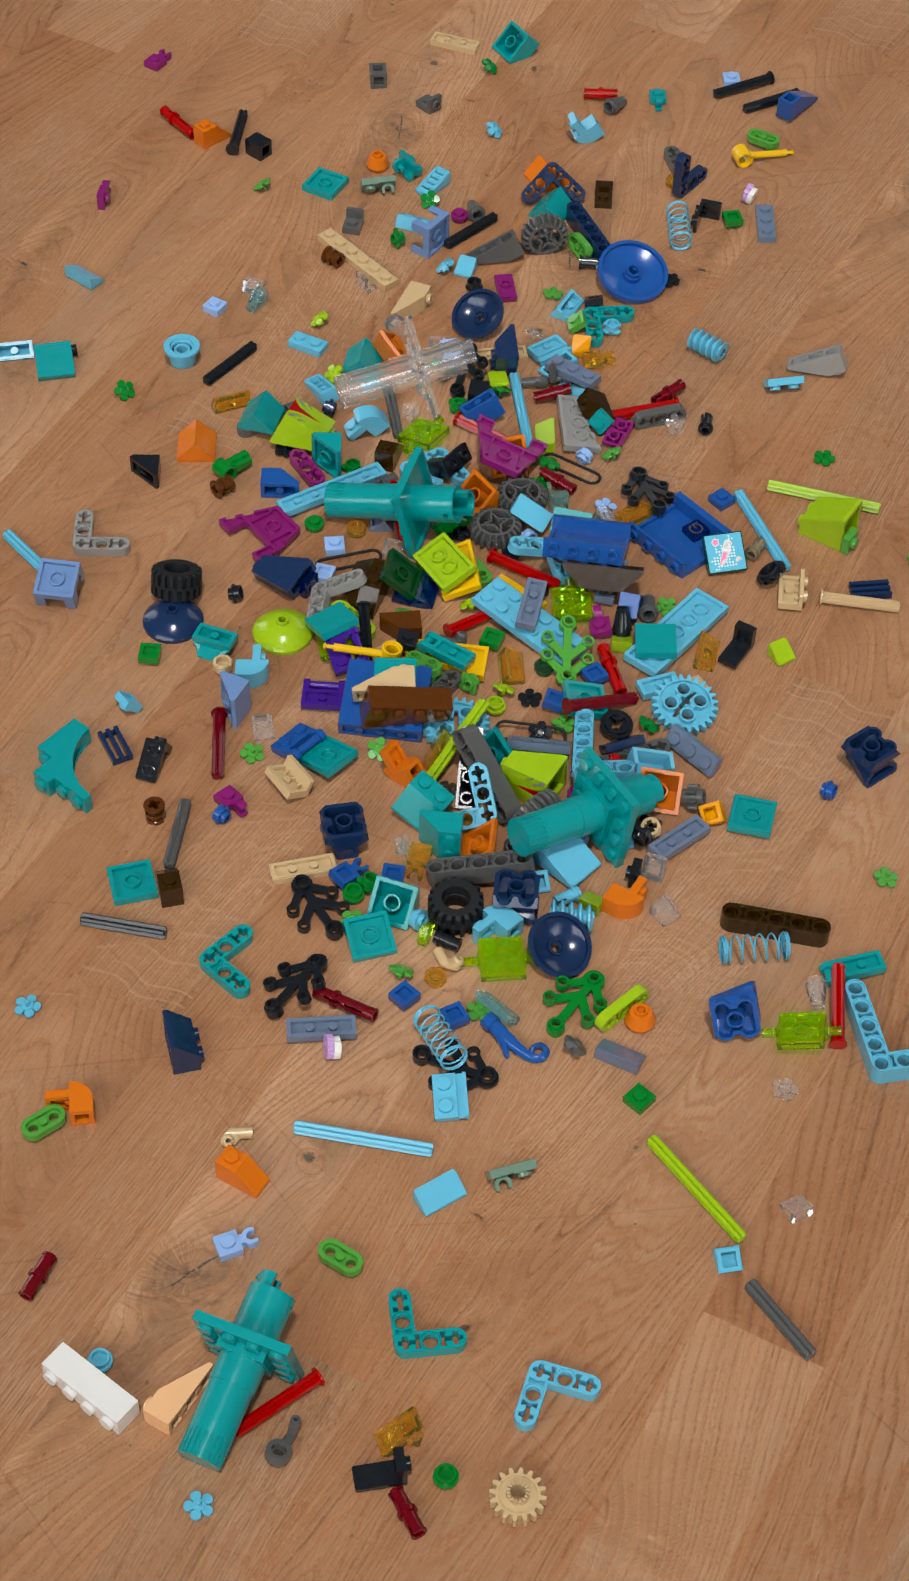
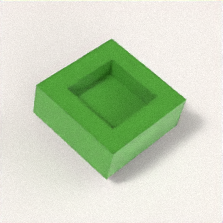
M582 309L566 318L568 330L572 334L588 326L586 314Z
M851 527L842 538L841 553L848 555L852 549L854 550L859 543L857 538L858 529Z

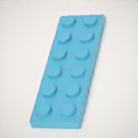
M500 577L494 579L472 597L471 603L539 654L545 648L551 649L541 641L543 632L547 630L553 632L554 640L563 648V632L559 629L560 621L542 608L540 609L535 631L515 627L523 594ZM572 632L571 650L579 645L583 639L575 632ZM586 649L584 652H582L580 655H578L576 658H574V659L571 661V665H572L576 660H578L584 653H586L589 649ZM553 651V658L562 666L561 658Z
M698 588L694 589L657 623L676 624L677 658H635L634 644L623 654V660L651 677L660 675L726 615L729 606Z

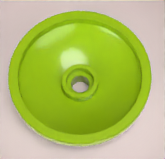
M281 608L261 615L253 625L252 635L254 642L261 644L263 651L273 655H291L302 651L310 644L313 638V631L306 625L305 618L307 616L296 610Z

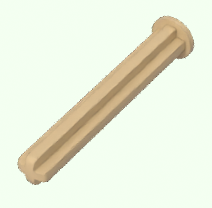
M823 589L820 591L819 605L827 603L896 613L900 610V602L895 600L825 592Z

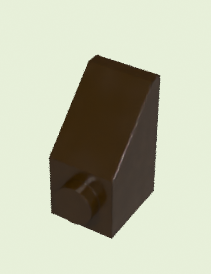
M587 387L576 400L581 413L588 419L601 407L614 419L605 393Z
M380 439L375 450V462H378L385 471L393 472L404 449V445Z
M172 868L155 871L162 908L184 905L179 870Z

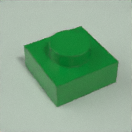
M739 210L722 212V220L726 228L743 226L744 219Z
M486 626L479 639V645L489 646V649L498 651L505 639V632Z
M141 643L138 663L159 664L162 651L161 644Z
M638 1082L623 1096L622 1102L641 1115L656 1102V1095Z

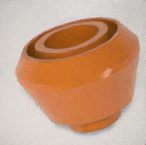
M375 150L370 153L366 166L373 172H383L389 167V160L384 152Z
M636 1003L626 1012L624 1021L630 1030L644 1033L654 1027L656 1017L649 1005Z

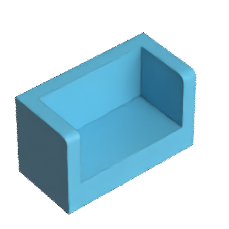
M632 747L626 760L634 763L635 774L641 773L642 766L670 771L675 770L673 752Z

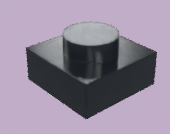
M603 294L585 297V307L603 305Z
M400 628L396 641L402 645L403 650L411 652L415 650L419 633Z
M634 857L632 866H627L625 878L629 879L628 888H631L639 875H641L643 859Z

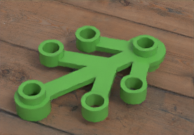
M571 615L563 616L559 622V629L563 632V648L554 640L553 632L547 630L541 636L542 643L548 645L551 649H543L540 658L557 673L556 680L560 686H562L564 679L576 681V675L580 670L594 662L593 655L585 653L581 661L571 667V661L586 649H591L595 642L592 636L586 635L583 637L582 642L571 650L572 632L576 626V620ZM588 640L591 644H587L585 641ZM553 651L561 658L562 666L553 658ZM588 658L591 662H586L584 659Z

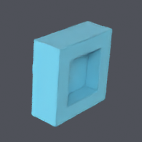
M118 690L114 696L119 702V707L126 712L139 713L143 708L131 693Z

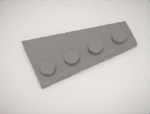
M558 394L556 401L563 451L576 452L585 447L594 454H600L602 448L600 444H597L596 436L589 428L588 419H585L576 401L577 397Z

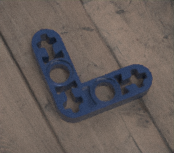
M684 152L679 153L674 168L672 194L678 198H683L705 179L708 172L707 168L701 165H697L690 171L691 156Z
M555 162L548 163L521 193V200L525 204L535 202L551 183L557 188L561 186L571 201L580 203L586 194L583 187ZM548 167H550V168L555 167V168H556L555 173H556L557 175H559L560 172L562 173V175L559 176V178H558L557 181L555 180V178H556L557 176H556L554 173H551V174L548 173V172H549V168H548ZM562 178L569 180L568 187L561 186L560 180ZM537 179H543L545 181V186L543 188L537 187ZM572 184L575 186L573 187L575 192H581V198H574L575 193L572 190L570 193L567 191L571 188ZM534 188L536 191L531 196L533 199L529 198L527 200L525 192L530 193Z

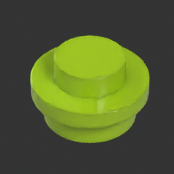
M491 696L488 698L489 707L486 711L489 714L499 715L505 711L506 704L502 697Z

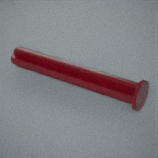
M636 692L578 699L564 698L562 700V710L564 714L568 715L571 712L582 711V709L591 710L637 704L639 696H637Z
M215 707L211 710L213 717L211 775L215 780L224 777L225 719L228 715V711L224 707Z

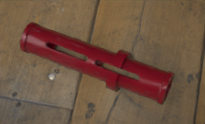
M326 987L322 990L313 989L312 997L329 1003V1006L332 1008L338 1007L372 1023L378 1017L379 1010L377 1008L347 997L339 990L333 991Z

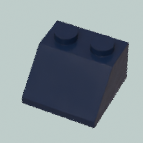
M510 324L494 342V349H491V359H489L490 370H504L507 376L511 372L515 373L517 371L519 360L514 324Z
M162 1010L165 1039L173 1075L201 1070L200 1060H204L202 1046H197V1041H200L198 1027L193 1028L191 1018L169 1010Z

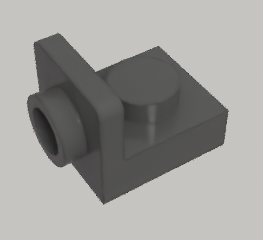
M440 93L434 96L427 94L416 100V107L430 115L441 109L442 95Z
M347 207L342 233L359 236L364 225V209Z

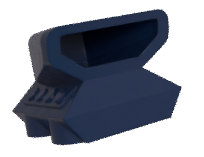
M868 725L848 737L841 746L846 752V759L866 788L872 787L897 770V763L893 759L901 753L896 750L897 745L895 742L882 738V731L877 727H870Z
M357 802L325 805L319 811L321 819L320 830L324 835L325 845L331 847L338 860L358 857L360 845L369 840L363 807Z
M510 869L496 872L492 906L509 907L524 918L525 924L533 925L538 919L540 875L530 870L523 871L521 874H515Z

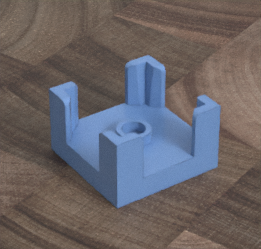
M433 205L428 211L437 217L430 223L415 219L411 225L413 231L423 235V248L412 244L411 251L427 259L438 252L444 246V240L449 237L450 213Z
M41 558L33 590V596L37 605H47L46 598L63 600L67 608L76 609L78 604L76 595L78 580L83 581L84 576L81 563Z

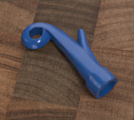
M493 1011L487 1013L481 1020L480 1025L487 1032H491L496 1038L505 1058L510 1056L509 1049L529 1062H543L549 1057L550 1050L546 1044L541 1042L534 1043L528 1050L504 1026L501 1019ZM535 1050L542 1051L540 1054H534Z

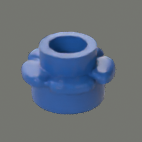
M832 780L827 783L824 782L820 789L823 800L828 799L832 801L836 796L838 785L833 783Z
M219 805L212 814V819L218 825L221 823L226 824L231 818L229 806Z

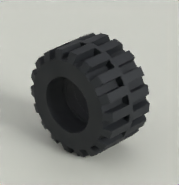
M170 559L157 562L151 568V593L158 599L169 602H186L197 599L201 595L202 568L196 563L181 559Z
M451 877V880L447 878L442 879V883L437 882L435 888H431L430 894H428V918L430 925L434 926V930L441 931L443 929L445 933L454 937L455 935L464 937L466 933L472 934L474 924L478 920H482L484 895L483 892H480L478 885L474 886L473 881H466V878L462 877L461 879ZM458 905L464 908L452 909L449 906Z

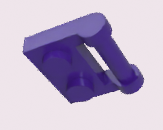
M358 627L349 628L347 631L324 641V643L326 642V644L334 645V643L347 645L346 641L352 639L354 646L363 647ZM326 648L336 677L347 674L349 660L352 659L350 653L336 652L333 649ZM357 655L358 658L370 661L368 656Z
M304 678L301 709L340 711L345 681L324 682L311 681V679Z

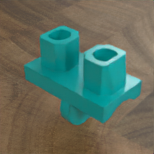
M399 150V158L394 159L392 164L395 172H401L407 181L411 182L414 177H420L423 170L421 165L415 164L413 155H408L404 150Z

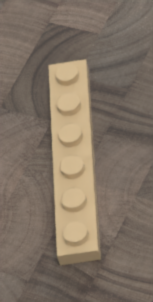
M332 228L317 234V240L326 247L332 246L339 253H343L346 263L384 292L399 285L397 277Z

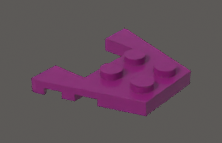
M480 414L477 419L480 463L513 478H517L545 452L548 444L533 437L528 449H525L491 434L496 421Z
M279 506L256 510L254 514L246 516L238 514L233 519L226 520V517L219 519V526L228 535L247 527L265 545L252 553V558L255 561L259 560L262 555L277 556L300 534V527Z

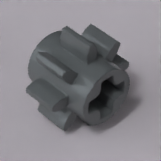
M687 784V789L683 788L681 792L682 804L687 805V809H699L698 806L706 803V790L700 789V784Z

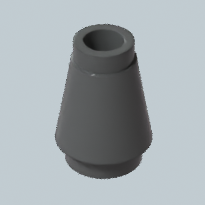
M624 96L608 98L603 104V109L607 114L613 115L626 106L627 100Z
M475 200L468 201L469 218L475 222L485 216V209Z
M647 594L643 597L639 616L645 622H652L658 617L659 610L655 597Z

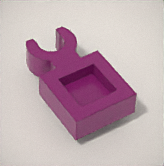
M161 49L159 54L153 53L144 60V67L158 72L167 65V61L171 60V52L165 54V49Z
M108 180L102 181V185H100L97 192L98 210H105L107 203H110L111 188H109L110 181Z

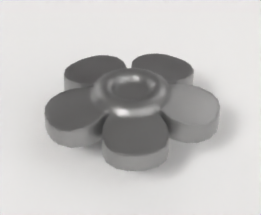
M570 1035L564 1037V1047L570 1054L572 1053L574 1056L580 1057L587 1053L585 1047L582 1046L583 1043L578 1038L574 1039Z

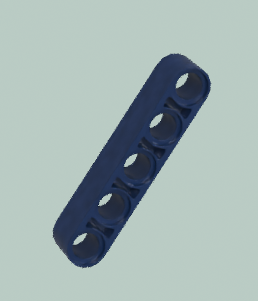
M572 201L567 204L566 222L573 232H580L593 248L591 257L600 258L603 251L611 244L581 203Z

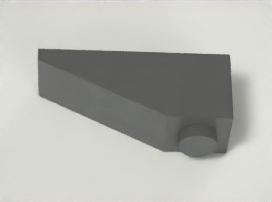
M513 229L466 253L467 256L476 258L477 264L510 262L525 254L523 246Z

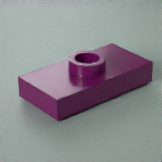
M512 274L494 275L497 295L501 298L502 302L517 301Z

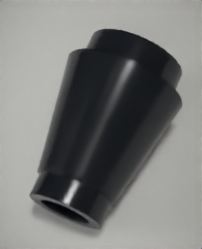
M628 606L616 607L612 630L617 637H628L632 631Z

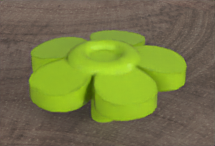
M321 311L312 318L310 325L312 327L324 325L325 322L323 320L328 318V313Z
M330 365L324 377L332 384L336 380L340 381L343 377L341 374L342 366Z
M472 597L460 603L461 610L468 607L470 610H474L475 605L471 603Z
M493 683V687L501 691V696H504L505 692L515 693L516 689L507 684Z

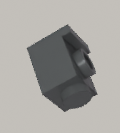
M369 63L371 89L387 88L386 63Z

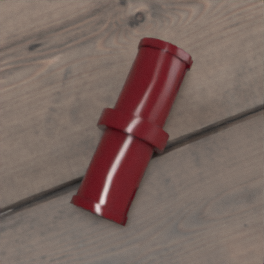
M678 379L670 386L663 387L662 391L651 396V402L673 399L676 394L686 389L685 382H682V379Z
M570 382L555 387L551 385L549 388L533 392L537 404L550 399L554 401L558 394H572Z
M546 466L540 471L539 477H543L544 480L551 483L552 487L559 488L570 496L576 492L577 485L565 479L564 475L557 474Z
M43 1251L35 1267L30 1269L28 1279L18 1292L21 1298L31 1302L41 1284H45L48 1279L47 1274L57 1260L53 1253Z
M403 1486L392 1488L388 1496L398 1511V1519L404 1522L413 1540L421 1538L425 1535L427 1529L417 1514L418 1509L416 1505L410 1502Z

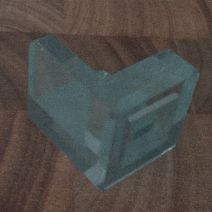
M546 482L549 511H554V507L568 509V490L552 491L551 482Z

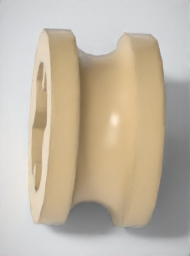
M654 817L645 818L641 823V827L649 828L648 824L652 823L657 828H654V832H651L653 839L658 837L661 833L659 821Z

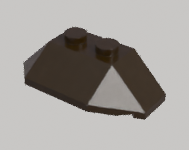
M379 558L357 561L352 570L362 569L367 577V582L362 587L344 593L347 602L355 609L356 603L360 601L370 602L372 604L370 609L371 620L374 619L390 586L379 579L385 562L384 559Z
M566 559L563 560L562 565L577 585L585 589L584 591L595 593L597 590L605 591V594L616 595L617 592L621 593V591L640 578L644 572V567L615 566Z

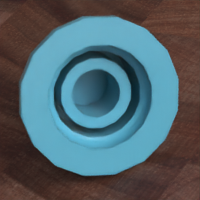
M176 334L165 340L163 349L165 354L170 357V363L173 367L186 369L195 364V355L200 350V343L192 335Z

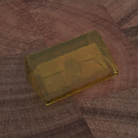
M246 390L213 398L211 407L214 413L219 414L246 407L250 401V391Z
M641 501L636 507L628 506L609 515L612 521L626 523L632 521L636 525L653 516L651 504Z
M702 630L694 657L693 669L713 672L720 641Z
M505 646L497 656L500 683L507 685L525 684L522 652Z
M440 729L421 762L425 770H429L451 739L452 735L447 730Z

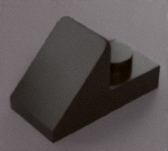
M596 180L594 208L612 209L613 181Z

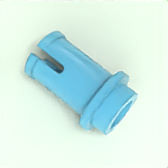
M569 886L568 890L552 896V900L555 899L557 901V906H559L562 900L567 905L571 901L578 902L582 893L578 886Z

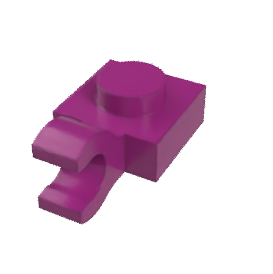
M601 604L593 605L595 619L589 620L592 637L595 640L613 636L609 616H603Z
M231 785L213 795L214 802L225 807L229 806L230 810L235 811L239 817L242 818L248 814V811L244 809L247 807V803L244 801L243 795Z

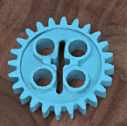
M682 674L679 675V679H676L673 675L670 681L665 678L663 684L659 683L657 690L654 689L651 698V711H654L653 718H658V725L664 723L663 730L671 729L673 724H679L689 733L693 732L696 736H698L699 730L704 733L707 727L711 728L712 721L715 722L719 710L717 707L719 701L715 700L716 693H711L712 687L705 688L706 681L698 683L699 677L691 680L690 675L687 676V679H684Z
M455 697L454 701H452L453 712L449 721L424 723L423 736L426 737V742H432V748L439 746V752H441L453 736L454 713H458L459 728L473 708L474 700L467 703L465 697L462 701H458V698ZM486 711L476 724V726L484 728V737L490 731L489 715H486Z

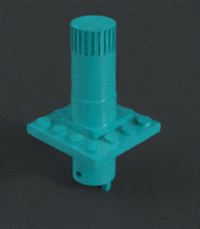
M415 447L397 483L330 482L324 492V507L327 516L334 518L398 521L400 535L404 540V549L407 550L409 559H414L412 555L421 549L432 523H460L463 516H473L475 498L472 490L462 489L460 485H433L423 447Z
M591 747L583 749L571 797L510 819L507 824L508 839L513 850L519 856L526 857L575 838L588 835L593 840V843L604 853L607 860L617 868L624 863L636 818L652 812L655 809L656 803L664 800V790L660 780L654 774L643 775L637 773L619 780Z
M267 1269L261 1270L256 1276L257 1281L250 1283L233 1323L196 1309L192 1317L197 1330L205 1340V1344L210 1347L209 1351L218 1355L177 1452L186 1459L203 1467L216 1471L221 1470L263 1375L270 1377L271 1373L274 1372L279 1374L278 1377L281 1380L293 1383V1380L298 1382L305 1374L292 1346L279 1341L295 1304V1299L280 1290L282 1283L276 1280L277 1272Z

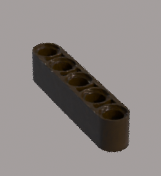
M731 902L726 903L722 907L720 918L721 928L728 932L749 934L755 937L758 933H761L766 939L768 934L772 932L778 941L780 933L787 931L790 943L817 948L827 945L831 931V924L823 918ZM770 934L769 939L775 940L773 935Z

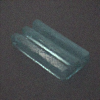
M478 990L474 995V998L505 1023L517 1025L521 1019L490 992Z

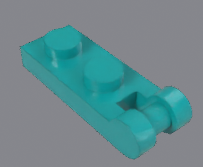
M429 631L425 635V639L416 645L421 653L427 652L462 671H465L476 659V653L432 631Z
M879 950L825 961L819 965L821 974L825 975L824 981L827 987H831L832 965L835 962L844 963L845 982L850 979H860L886 973L887 970Z

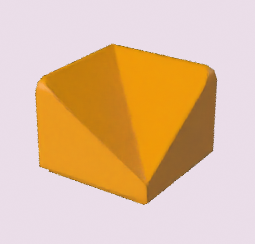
M574 334L572 354L575 357L589 358L592 336Z
M717 800L698 806L701 819L709 826L728 822L722 801Z

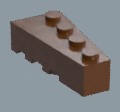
M368 685L360 705L362 729L449 721L453 712L451 688Z

